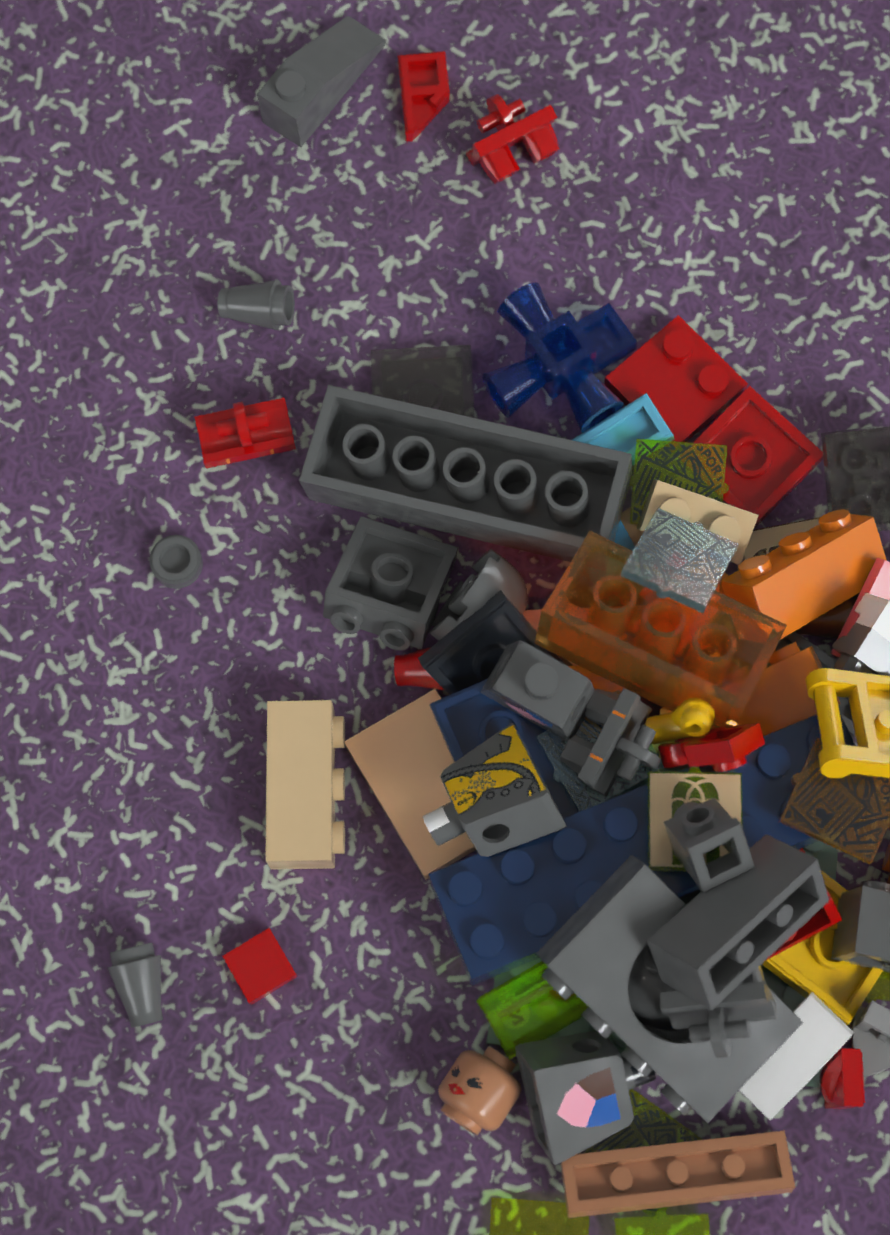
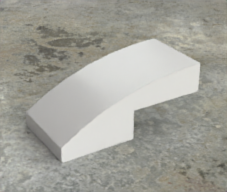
M813 992L793 1011L803 1021L802 1025L739 1090L769 1120L816 1075L854 1033Z

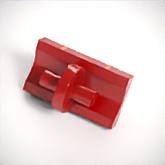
M496 94L486 101L489 114L478 119L476 122L482 133L495 127L498 132L472 145L473 149L468 151L466 155L472 166L480 163L491 181L496 184L520 170L509 149L513 145L522 141L534 164L555 154L560 149L555 132L551 126L558 117L552 105H549L514 122L513 118L526 112L522 100L517 99L506 104L503 98Z
M285 397L246 406L241 401L233 403L232 409L195 416L206 469L296 450Z

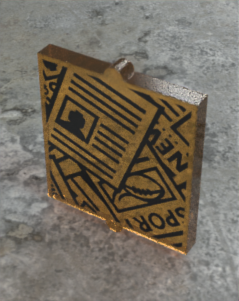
M816 738L801 772L796 773L791 779L794 788L779 822L867 864H871L886 829L890 828V778L860 774H849L841 778L824 776L821 773L818 758L819 752L823 749L821 739Z

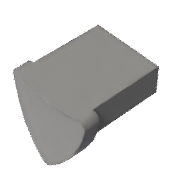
M872 1001L866 1007L858 1009L852 1025V1031L854 1032L851 1036L852 1048L861 1049L864 1077L881 1073L890 1068V1010Z

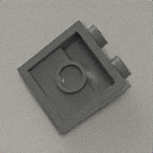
M361 516L325 591L323 617L330 619L331 624L337 630L346 634H355L361 629L379 635L381 641L386 646L395 650H405L409 646L422 649L438 612L440 597L456 562L458 547Z

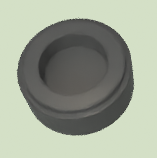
M182 535L167 536L156 543L150 554L151 570L155 578L166 587L173 589L187 587L194 583L202 572V555L195 542L188 537Z

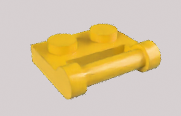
M820 668L810 672L806 676V686L809 697L815 700L823 748L818 755L821 773L829 778H841L849 774L890 778V676L831 668ZM837 697L849 698L857 746L845 745Z

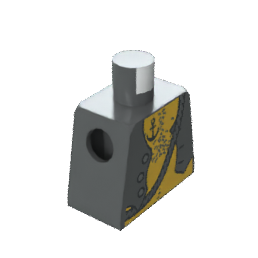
M513 723L443 770L440 778L451 802L423 816L424 822L437 846L466 832L480 856L486 857L566 827L530 752Z

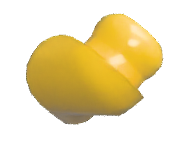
M697 697L688 698L674 712L647 718L646 726L657 732L651 743L654 745L691 736L701 737L710 731L715 719V713L710 703L704 699Z

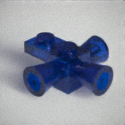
M537 282L518 288L501 303L498 308V314L526 339L524 360L483 373L482 375L483 382L491 399L505 417L509 418L542 387L551 399L565 393L581 433L622 409L624 403L594 376V374L636 350L637 340L610 303L579 321H576L570 311L554 319L541 286Z

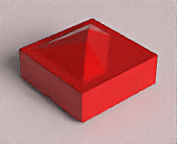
M840 1048L823 1066L821 1089L825 1109L863 1107V1104H865L863 1055L861 1049Z

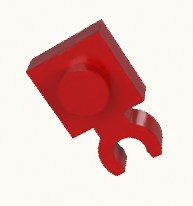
M751 723L713 728L701 737L691 736L677 739L675 743L659 745L658 749L664 768L678 767L689 764V767L713 765L715 772H723L746 764L745 756L764 745L765 741L760 724Z

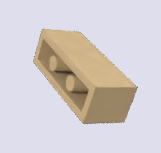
M332 700L267 701L266 863L270 869L335 868V854L345 853L344 821H335V801L345 800L344 768H335V748H345L344 716H335Z

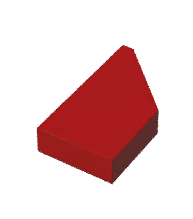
M445 51L397 55L406 142L414 141L450 102Z

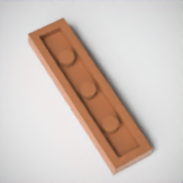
M785 1131L576 1154L560 1163L568 1218L792 1193L795 1189Z

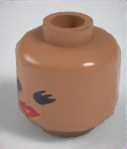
M489 1046L483 1055L473 1050L463 1051L439 1086V1097L445 1103L440 1111L476 1136L481 1129L486 1131L497 1130L521 1093L519 1081L511 1075L516 1065Z

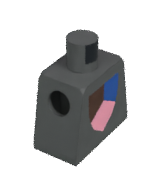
M519 640L507 645L480 693L568 742L570 738L576 735L586 718V706L595 689L591 680L526 642Z
M597 1030L527 1042L515 1046L534 1136L554 1165L571 1158L630 1126L634 1119L629 1090L653 1082L656 1079L654 1070L645 1078L623 1055H620V1052L608 1038L605 1039Z

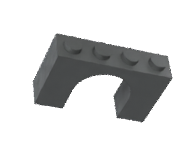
M631 855L537 952V955L548 966V969L541 976L564 999H567L574 992L584 1001L588 1007L581 1015L605 1039L614 1031L628 1045L621 1054L645 1078L654 1070L667 1083L660 1092L684 1116L693 1108L708 1123L802 1025L803 1021L769 989L777 1004V1019L749 1022L751 1037L732 1039L730 1057L722 1058L715 1057L711 1041L692 1043L689 1028L662 1029L639 1021L632 1011L628 997V979L632 965L640 951L648 944L647 940L659 931L664 924L669 922L685 904L644 863Z

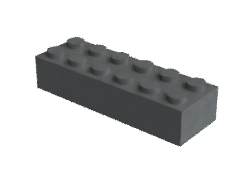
M328 385L299 482L309 500L607 570L632 477V455L626 452Z

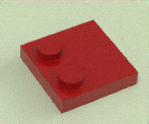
M679 315L609 373L604 381V385L625 406L644 394H648L674 435L675 439L665 445L666 447H671L669 444H672L676 448L675 450H670L673 454L681 447L680 445H684L734 402L748 386V383Z
M749 386L691 444L693 446L683 452L678 459L693 450L715 484L709 491L721 484V487L712 492V494L716 497L718 496V499L723 503L757 514L758 518L754 526L755 528L824 459L825 453ZM697 446H699V449L703 446V450L698 451ZM712 447H715V449L717 450L718 454L723 460V465L721 464L717 455L713 451ZM708 448L711 451L709 457L716 459V464L713 467H709L706 464V460L709 457L705 454L701 456V453ZM693 453L689 454L688 456L680 460V464L684 466V463L689 456L695 458ZM688 459L685 469L689 470L693 475L692 462ZM710 459L708 463L712 465L714 460ZM693 460V462L696 464V467H697V470H698V471H697L698 474L696 475V478H697L698 475H699V468H698L697 463ZM719 464L721 472H717L714 476L715 470L711 471V469ZM701 467L700 477L706 483L703 485L709 487L712 483Z

